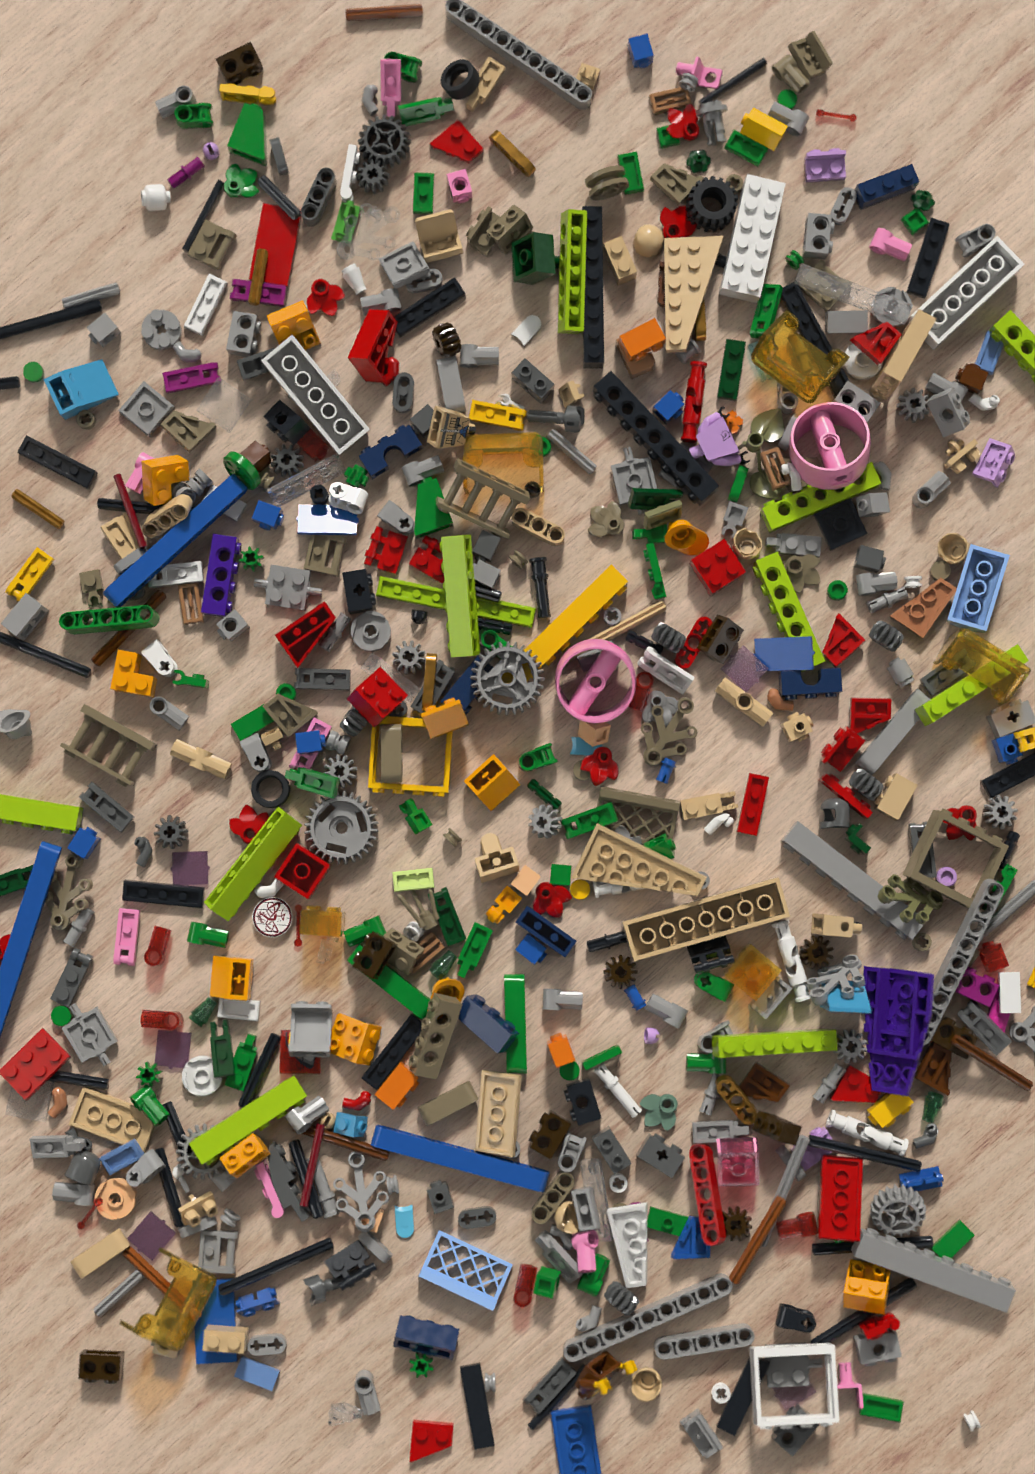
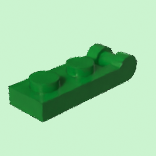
M763 284L761 297L758 300L750 329L751 338H772L773 325L783 291L781 285ZM761 324H764L763 329H760Z
M612 802L560 820L561 825L566 830V839L594 830L597 823L606 826L619 821ZM572 822H576L578 829H573Z

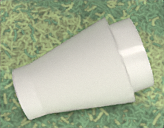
M355 263L342 270V277L355 291L356 295L367 290L360 268Z

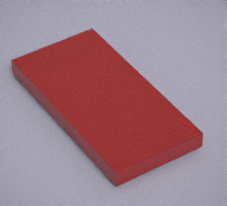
M263 203L249 281H252L257 250L266 249L268 257L263 283L284 285L288 288L301 216L293 220L280 206Z
M821 1155L818 1239L860 1242L863 1159Z

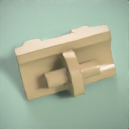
M962 439L957 442L954 440L948 441L949 449L945 453L948 456L952 453L955 455L943 466L946 469L951 468L957 475L961 473L967 466L960 458L965 455L972 463L981 456L976 447L978 442L973 439L961 449L960 447L964 444Z
M211 1191L196 1199L192 1194L189 1195V1202L178 1208L184 1226L189 1224L193 1228L200 1224L202 1216L213 1217L218 1214L215 1198Z

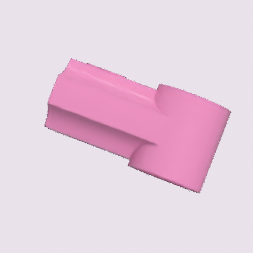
M878 228L869 248L875 253L888 254L905 261L912 244L894 237L886 229Z
M144 452L137 458L135 469L125 485L140 495L143 493L141 461L155 459Z
M588 1230L573 1234L571 1241L573 1248L577 1251L578 1272H595V1248L599 1243L596 1231Z

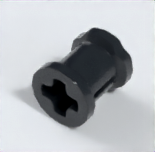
M315 485L311 488L310 497L314 504L325 505L329 500L327 489L322 485ZM322 492L323 498H317L315 494Z

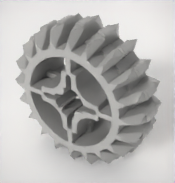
M203 1124V1130H200L199 1126L195 1125L196 1132L194 1133L190 1128L187 1129L190 1136L187 1137L182 1134L181 1137L185 1139V1142L178 1141L177 1143L179 1146H183L182 1150H176V1153H182V1157H178L177 1161L184 1160L185 1162L181 1164L180 1168L184 1169L187 1166L188 1169L185 1172L187 1175L194 1171V1179L197 1178L198 1173H201V1180L205 1179V1173H208V1177L212 1179V1171H215L218 1175L220 1173L217 1169L219 1166L222 1169H226L220 1159L225 1154L223 1151L213 1166L204 1163L205 1169L196 1168L189 1162V1159L197 1157L193 1151L187 1154L188 1143L193 1138H197L206 1132L207 1124Z
M894 1184L891 1189L886 1186L885 1191L879 1190L878 1195H874L873 1201L870 1204V1215L874 1225H877L878 1230H883L885 1235L891 1232L893 1237L895 1234H899L902 1237L903 1233H907L910 1236L911 1230L917 1232V1226H922L923 1220L926 1217V1206L924 1205L923 1198L919 1195L918 1191L913 1192L911 1187L905 1189L904 1185L897 1188ZM907 1206H912L914 1208L913 1211L910 1210ZM886 1211L888 1216H885L882 1212Z

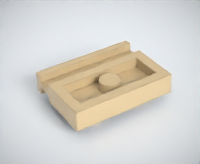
M126 512L101 526L100 529L120 559H123L139 548Z

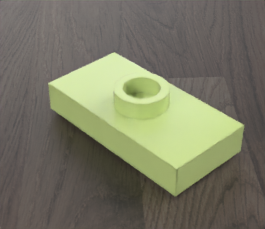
M433 868L392 872L394 892L435 888Z

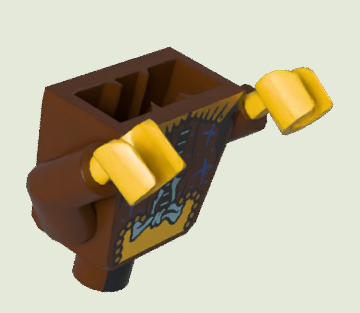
M607 1351L603 1352L584 1367L575 1382V1387L579 1390L578 1396L583 1400H588L599 1392L601 1395L607 1394V1390L612 1389L609 1381L616 1372H622L623 1369H625L626 1375L634 1373V1371H637L635 1362L630 1360L622 1363V1361H617Z

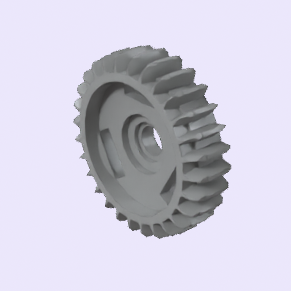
M507 641L506 647H503L502 643L499 642V648L497 649L492 644V651L485 648L486 655H478L481 662L474 661L478 668L471 669L472 672L476 673V675L470 677L471 680H476V683L471 684V687H477L478 689L473 694L481 695L478 698V702L484 700V708L491 705L490 712L497 708L498 715H500L502 710H505L506 716H508L509 710H512L513 714L516 715V709L518 708L523 713V706L530 709L529 702H537L534 695L541 696L537 689L544 688L543 685L539 684V682L545 680L544 677H539V674L544 673V670H538L537 668L542 663L534 662L537 659V655L531 657L532 650L530 649L525 652V645L518 649L517 642H515L513 647H510L509 641ZM498 655L501 660L487 673L483 668ZM527 662L529 663L534 680L530 683H527L522 664ZM506 672L513 675V681L509 684L504 683L501 679L502 675ZM493 693L513 698L512 704L492 700Z
M337 791L336 798L328 797L327 800L321 796L322 803L314 802L317 808H310L309 810L313 815L306 816L310 823L304 824V826L310 827V830L304 833L311 835L306 841H313L314 843L310 846V849H318L315 855L323 853L321 858L323 860L328 856L329 863L336 859L337 865L340 864L341 859L344 860L345 865L348 864L349 858H351L353 863L356 862L355 856L362 859L361 852L369 853L366 847H374L370 841L377 840L373 833L379 832V830L373 828V825L379 823L372 821V818L377 815L369 813L373 807L366 808L365 806L368 801L365 800L361 803L360 795L354 799L353 792L347 797L346 791H343L342 796ZM332 804L335 809L321 823L318 820L319 815L328 805ZM361 811L367 826V831L361 832L356 813ZM340 822H345L348 826L347 831L343 834L338 833L336 830V826ZM327 843L347 847L346 853L327 850Z

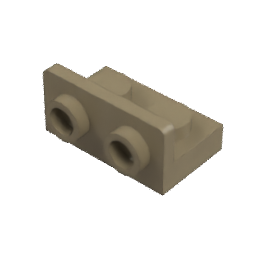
M512 205L486 232L496 241L501 252L506 255L512 249L511 243L525 237L534 227L527 214L517 206Z
M488 206L486 210L480 212L477 217V224L475 227L471 226L466 234L467 244L486 257L496 244V241L486 231L500 218V216L492 212L491 207Z

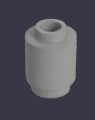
M898 657L889 662L890 667L887 670L896 685L899 684L900 688L915 680L913 678L914 674L905 658L900 660Z

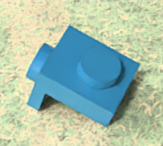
M337 1112L334 1132L350 1137H364L367 1130L368 1117Z

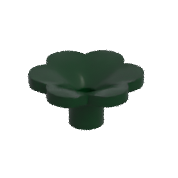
M705 150L691 151L689 158L686 160L687 166L690 167L693 173L706 172L708 165L711 163V158L707 156Z
M917 190L910 198L913 202V207L923 211H929L930 207L935 205L932 194L926 190Z

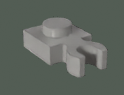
M729 501L723 518L728 524L723 527L722 535L725 534L727 529H731L733 531L732 538H734L737 532L735 527L736 525H743L748 507Z

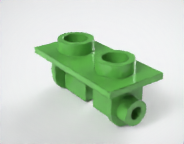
M347 200L346 203H341L331 240L346 244L351 243L361 207L354 205L353 201Z

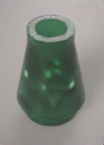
M448 950L430 965L429 972L439 980L446 978L458 957Z
M207 997L205 1001L190 1012L189 1019L199 1027H202L204 1024L206 1025L217 1003L210 997Z
M929 1091L928 1095H925L922 1120L934 1123L937 1114L945 1103L943 1095L933 1091Z

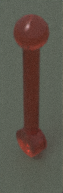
M821 109L816 110L817 116L824 115L844 118L852 122L857 119L855 114L845 115L825 112Z
M297 904L294 908L296 911V940L294 945L299 947L302 945V940L300 939V912L302 911V906Z
M101 1197L94 1200L93 1207L84 1219L77 1223L78 1229H84L86 1221L95 1209L103 1204Z

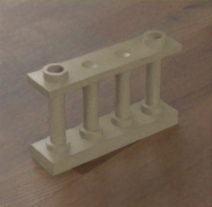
M457 458L454 463L457 477L445 499L437 496L436 504L438 509L447 514L451 512L490 530L497 537L509 539V530L505 527L517 505L521 502L527 505L530 499L529 492ZM468 477L475 480V485L462 508L452 502L464 479ZM488 486L492 488L493 493L481 516L470 512L482 487ZM505 494L510 497L511 501L499 523L496 524L488 520L499 497Z
M84 704L80 711L85 713V720L70 746L61 743L60 746L65 749L64 753L73 758L76 755L116 777V782L125 787L128 784L134 786L135 782L129 779L144 751L147 752L148 749L154 751L157 744ZM97 720L102 723V730L89 753L85 755L78 751L77 748L92 722L95 723ZM115 730L120 733L118 736L120 739L105 765L94 759L109 732L112 733ZM133 740L137 743V749L121 775L112 770V767L125 744Z

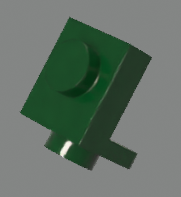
M861 823L852 824L845 832L847 834L845 840L851 844L850 848L858 855L860 853L867 854L871 849L869 845L856 836L863 827Z

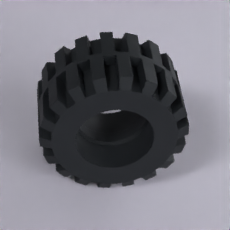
M711 176L710 180L705 177L702 179V182L700 180L696 182L689 193L686 210H688L686 215L688 218H691L690 222L692 225L696 223V228L700 230L702 227L704 232H708L709 229H712V232H716L718 228L722 230L725 225H729L738 205V196L734 195L736 191L734 187L730 188L731 183L728 181L724 183L721 177L719 180H716L715 176ZM707 197L715 198L720 202L722 209L716 212L709 211L704 208L701 200Z

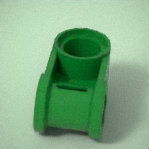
M393 51L385 55L384 59H401V79L411 83L417 82L418 70L423 64L420 59Z
M210 103L179 105L175 109L174 114L177 124L182 129L210 128L214 125L213 120H211L212 105ZM183 114L189 115L185 120L180 119Z
M552 743L522 754L518 761L520 769L529 772L558 762L551 749ZM524 757H530L533 760L531 767L527 768L522 764Z
M699 972L694 976V983L697 987L725 1003L735 985L709 972ZM701 977H706V979L709 980L708 983L702 984V982L700 981Z

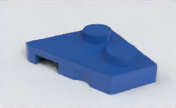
M689 1216L671 1253V1258H710L711 1246L705 1244L702 1239L699 1216Z

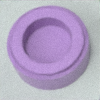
M942 867L936 872L937 882L947 887L955 884L957 874L954 869Z

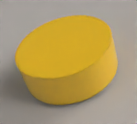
M575 880L570 886V893L576 899H584L590 893V886L585 880Z

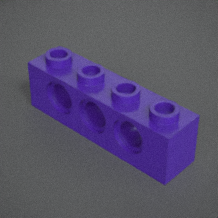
M213 534L201 613L204 615L224 618L228 613L232 612L233 602L230 599L231 594L235 593L236 582H233L234 574L238 573L239 563L236 560L237 555L241 554L242 543H239L237 537ZM224 552L230 553V558L227 561H221L220 559ZM220 572H227V578L224 581H218L217 577ZM218 591H223V599L216 601L214 598L215 594Z

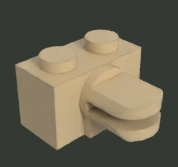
M487 833L481 838L480 845L484 856L474 858L481 883L520 872L513 847L502 850L499 838L493 833Z

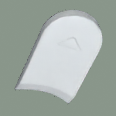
M530 315L511 335L517 337L524 346L540 330L541 320L535 315Z

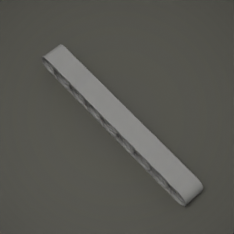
M447 0L445 4L446 16L453 24L576 108L584 110L590 106L592 91L584 83L462 0ZM451 8L459 9L457 12L450 11ZM469 18L475 20L473 23L466 22ZM485 29L491 31L489 34L482 33ZM501 40L507 42L505 45L498 44ZM516 51H521L523 55L516 56L514 55V53ZM532 62H537L539 66L532 67L530 64ZM548 73L555 74V77L548 78L546 75ZM569 84L572 87L570 89H564L562 85ZM585 95L588 98L586 100H580L578 96Z
M986 879L982 882L934 978L933 1017L930 1020L923 1045L931 1041L1003 896L1004 889L1002 885L994 879ZM992 885H996L995 892L989 894V887ZM986 903V910L980 912L979 907L981 904ZM977 921L978 927L970 930V925ZM964 940H969V945L966 948H961V943ZM955 958H960V963L957 966H952V961ZM951 976V981L948 984H943V979ZM942 994V999L939 1002H934L935 996Z
M725 1274L714 1275L641 1307L630 1315H623L577 1335L564 1343V1356L568 1361H578L730 1294L733 1287L732 1282ZM721 1280L727 1281V1286L724 1289L717 1288V1284ZM703 1288L709 1290V1294L706 1297L698 1295L699 1291ZM682 1297L690 1298V1302L687 1305L679 1303ZM670 1305L672 1309L669 1313L665 1314L661 1312L662 1306ZM651 1313L653 1318L651 1321L645 1322L642 1320L643 1315ZM627 1321L634 1323V1327L631 1330H626L623 1327ZM611 1329L616 1332L612 1338L605 1336L607 1330ZM589 1338H595L597 1343L594 1346H588L586 1341ZM570 1346H575L578 1348V1352L572 1355L567 1352V1349Z

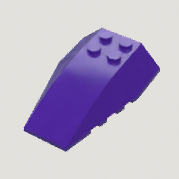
M864 966V986L871 1007V1013L862 1014H865L866 1023L863 1025L864 1032H867L868 1037L866 1048L867 1052L870 1053L869 1071L872 1090L909 1096L932 1016L934 974Z

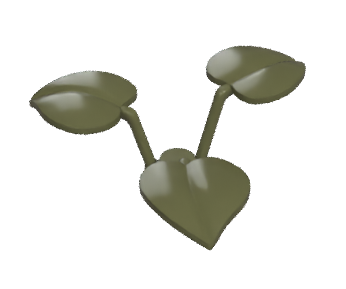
M780 408L767 410L756 416L751 423L752 433L749 434L747 441H743L738 446L739 450L746 447L748 451L757 454L759 472L752 474L749 483L750 488L756 495L769 499H777L782 488L773 491L765 469L762 470L760 449L763 441L769 443L778 441L784 433V422Z

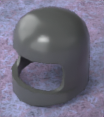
M840 798L826 799L821 805L825 818L824 822H819V829L829 827L849 828L850 806L847 801ZM831 809L835 810V817H833Z
M78 1151L74 1154L64 1176L86 1185H93L100 1169V1158L89 1151Z

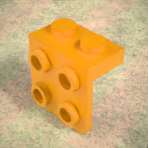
M341 1013L337 1014L332 1028L331 1054L356 1064L370 1066L382 1027L362 1022Z

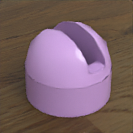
M209 142L204 145L203 153L207 159L214 160L219 156V148L215 143ZM209 147L212 148L214 154H210L208 150Z
M645 1028V1044H655L659 1040V1038H656V1035H659L657 1029Z

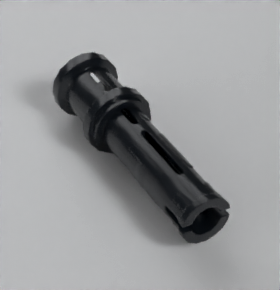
M546 557L529 559L533 573L531 579L535 583L538 618L551 617L546 581L549 577L546 573Z

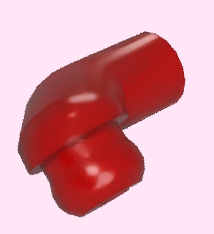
M389 357L387 373L384 375L386 380L385 383H382L385 387L393 382L399 374V362L394 357Z
M363 1091L360 1097L355 1100L344 1098L342 1108L360 1111L370 1104L371 1094L368 1091Z

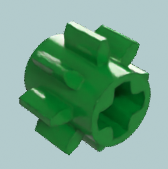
M356 464L353 469L348 466L344 473L345 477H347L345 482L355 488H359L360 485L365 487L369 480V477L366 476L368 471Z
M248 546V551H241L243 558L239 559V562L246 563L243 567L245 570L250 567L255 572L256 567H263L260 560L265 559V557L262 555L258 556L260 553L259 548L253 551ZM249 556L254 557V558L256 559V561H255V562L249 561V560H248V557H249Z
M149 1061L145 1062L146 1068L138 1067V1070L141 1072L136 1078L142 1080L141 1085L149 1083V1087H152L153 1081H161L158 1078V1074L162 1073V1070L158 1071L156 1068L158 1063L150 1066ZM149 1070V1072H153V1076H145V1073Z
M416 1352V1358H410L409 1360L411 1364H414L409 1371H415L417 1373L416 1378L423 1374L427 1378V1371H433L434 1369L432 1365H429V1363L433 1362V1357L428 1358L426 1354L419 1355ZM418 1361L425 1363V1368L418 1366Z

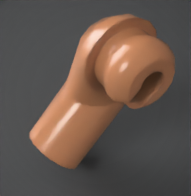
M775 688L768 691L767 698L773 708L793 711L794 701L783 700L779 695V691Z

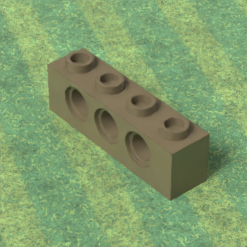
M434 993L433 998L430 999L426 1018L423 1019L421 1024L420 1036L415 1041V1050L409 1059V1068L414 1075L437 1080L462 1008L461 1002L456 997ZM443 1014L442 1018L437 1020V1018Z

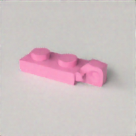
M381 59L382 105H387V116L395 117L396 106H399L401 103V59Z

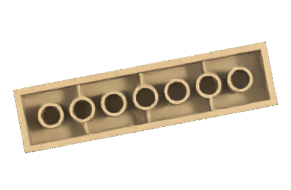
M775 877L622 921L632 960L637 961L790 917L779 877Z

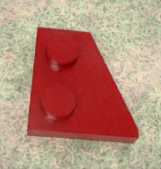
M459 120L455 121L429 143L432 149L436 148L444 151L447 155L458 157L466 163H470L484 151V148Z
M885 322L850 339V342L874 363L879 365L902 334L889 322Z
M848 1064L845 1069L846 1073L839 1080L837 1088L832 1093L830 1099L833 1101L876 1103L881 1092L872 1090L870 1076Z
M413 1420L409 1462H414L451 1447L454 1423Z

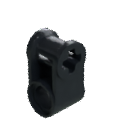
M780 1303L775 1325L784 1329L810 1333L816 1327V1320L813 1313L809 1310ZM806 1318H809L810 1322H807L806 1325H804L803 1321H805Z

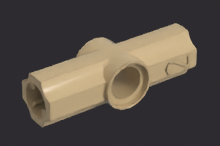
M724 677L714 691L735 706L738 711L743 712L762 727L773 714V712L755 700L751 694L744 692L726 677ZM740 697L748 699L749 705L747 707L739 705Z
M176 739L171 748L170 755L189 763L192 767L204 772L208 771L220 778L226 779L231 770L232 763L218 758L213 753L200 747L191 746L184 741Z

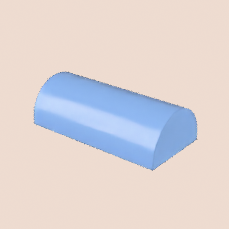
M970 544L947 619L948 623L969 631L980 633L987 631L1010 555Z

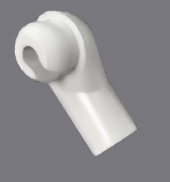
M724 813L714 817L704 830L709 835H712L722 824L729 827L734 822V819L730 817V814Z

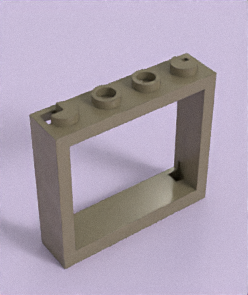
M942 808L941 811L933 810L902 875L969 909L982 882L986 879H994L1009 846L1002 843L1004 839L996 835H992V837L987 835L985 829L975 826V828L971 827L968 820L961 817L958 819L952 817L953 813ZM943 820L995 847L971 899L919 873Z

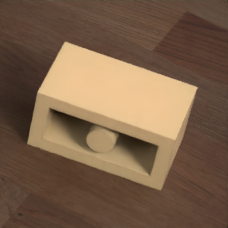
M622 236L603 243V253L617 285L619 286L636 279L637 270Z
M895 773L887 777L883 785L886 788L874 800L876 804L874 809L894 821L899 820L918 786Z
M207 1325L204 1330L203 1351L244 1354L247 1349L249 1327Z

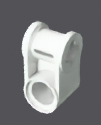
M336 482L330 486L328 501L335 508H340L353 514H361L368 498V493L364 489Z
M158 639L141 651L147 661L161 675L172 677L176 674L174 673V670H178L176 662ZM166 663L169 664V666H168L169 670H168V671L165 670V666H164V665H165Z

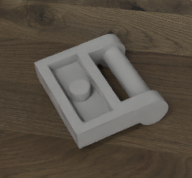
M208 1229L201 1231L198 1272L235 1273L234 1254L238 1231ZM222 1238H227L225 1266L220 1265Z

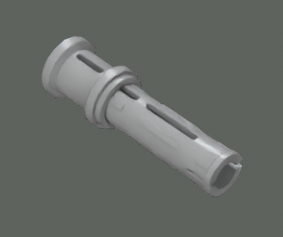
M318 1156L314 1182L319 1193V1202H321L325 1213L324 1218H328L341 1211L336 1207L335 1192L330 1190Z

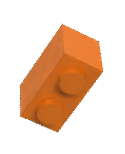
M655 318L619 336V343L629 362L634 359L635 361L646 357V353L650 351H659L664 347L663 345L666 341V337Z
M560 1032L550 1036L547 1044L556 1068L575 1061L566 1034L562 1035Z
M401 1061L374 1095L392 1110L396 1106L400 1108L407 1100L405 1097L409 1090L413 1092L420 1084L417 1081L420 1076L414 1075L410 1068Z

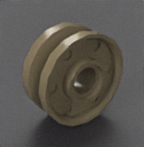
M618 165L610 166L589 175L585 179V185L591 189L589 191L590 199L604 200L625 191L629 187V181L627 178H622L625 175L624 167Z

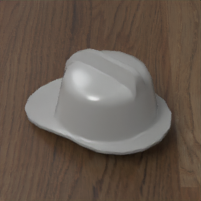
M13 709L0 711V732L6 734L10 739L30 736L32 734L31 722L29 720L30 712L28 710Z

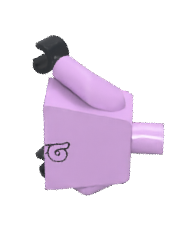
M723 406L703 420L696 435L699 444L690 448V453L694 459L705 455L707 461L712 462L714 465H744L750 462V460L746 461L743 458V455L748 454V452L740 453L725 422L730 414H722V411L725 409Z

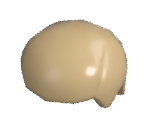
M650 224L641 226L633 239L635 251L641 256L648 258L657 255L664 242L662 231Z
M743 528L736 532L732 540V549L738 557L751 560L760 554L762 540L756 531Z
M958 533L945 534L937 544L938 555L952 565L961 564L965 561L970 548L968 541Z
M571 1201L561 1203L556 1209L554 1216L557 1228L571 1235L578 1233L579 1226L574 1203Z
M649 1367L638 1369L631 1380L633 1395L638 1400L644 1402L654 1400L662 1389V1379L658 1371Z

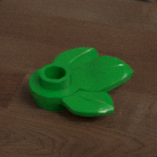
M232 164L227 169L224 191L229 197L236 198L241 195L251 198L259 193L258 188L253 185L257 179L256 170L251 168L241 170L238 164Z

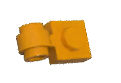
M507 885L494 900L499 906L495 907L492 905L485 913L488 916L487 919L492 923L498 924L505 916L502 913L503 910L510 914L522 897Z

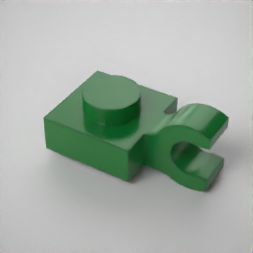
M667 523L647 531L646 529H634L632 531V538H647V544L665 543Z
M174 670V673L181 675V680L173 681V684L208 689L209 680L204 679V675L193 674L192 677H189L181 670Z
M412 798L399 805L400 810L408 815L405 819L415 835L433 825L423 808L417 809Z

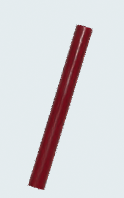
M116 474L113 477L140 549H144L147 547L123 478L121 474Z
M317 1124L300 1206L308 1207L325 1125Z

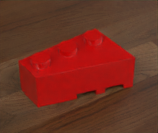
M369 309L353 347L349 352V361L365 382L385 383L386 376H383L385 365H388L390 358H387L389 346H393L398 323L389 310Z
M325 601L275 634L297 668L336 618Z

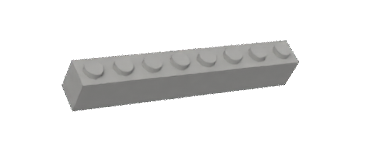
M799 821L793 824L781 840L785 843L783 845L785 849L791 853L794 851L800 855L799 859L809 866L811 863L817 868L815 870L816 873L823 878L829 877L833 880L831 884L840 891L842 888L849 893L847 896L856 903L860 901L865 905L863 907L864 910L871 915L875 913L881 917L879 921L888 928L890 926L897 930L895 933L903 940L906 938L913 940L923 927L915 919L917 912H914V918L910 922L904 923L900 919L899 914L908 905L901 901L881 903L877 896L883 886Z
M861 1228L860 1242H854L851 1249L857 1258L1006 1313L1016 1291L1011 1281L1004 1277H999L998 1279L985 1270H980V1272L974 1270L969 1264H957L950 1257L943 1256L941 1258L936 1256L933 1251L928 1249L922 1251L909 1242L903 1244L891 1235L884 1237L872 1228Z

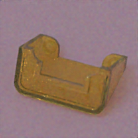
M786 310L762 334L751 354V360L757 367L806 403H813L844 367L850 356L839 349H833L826 355L796 332L799 328V321L795 315Z

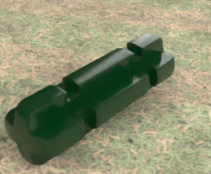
M532 779L527 784V787L532 792L535 791V794L546 804L552 805L553 810L561 806L562 802L554 798V795L543 786H540L539 782L535 779Z

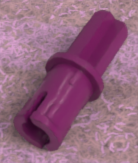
M197 156L186 166H181L179 171L167 179L168 183L172 188H176L188 178L191 180L192 175L205 167L203 162Z

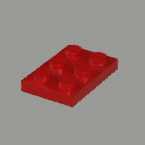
M42 1028L0 1069V1075L27 1101L71 1056Z

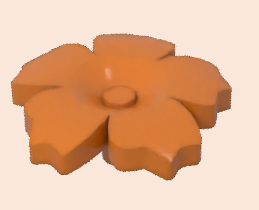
M732 410L727 412V415H730L725 422L731 434H736L739 426L743 425V419L740 416L736 417L737 412Z

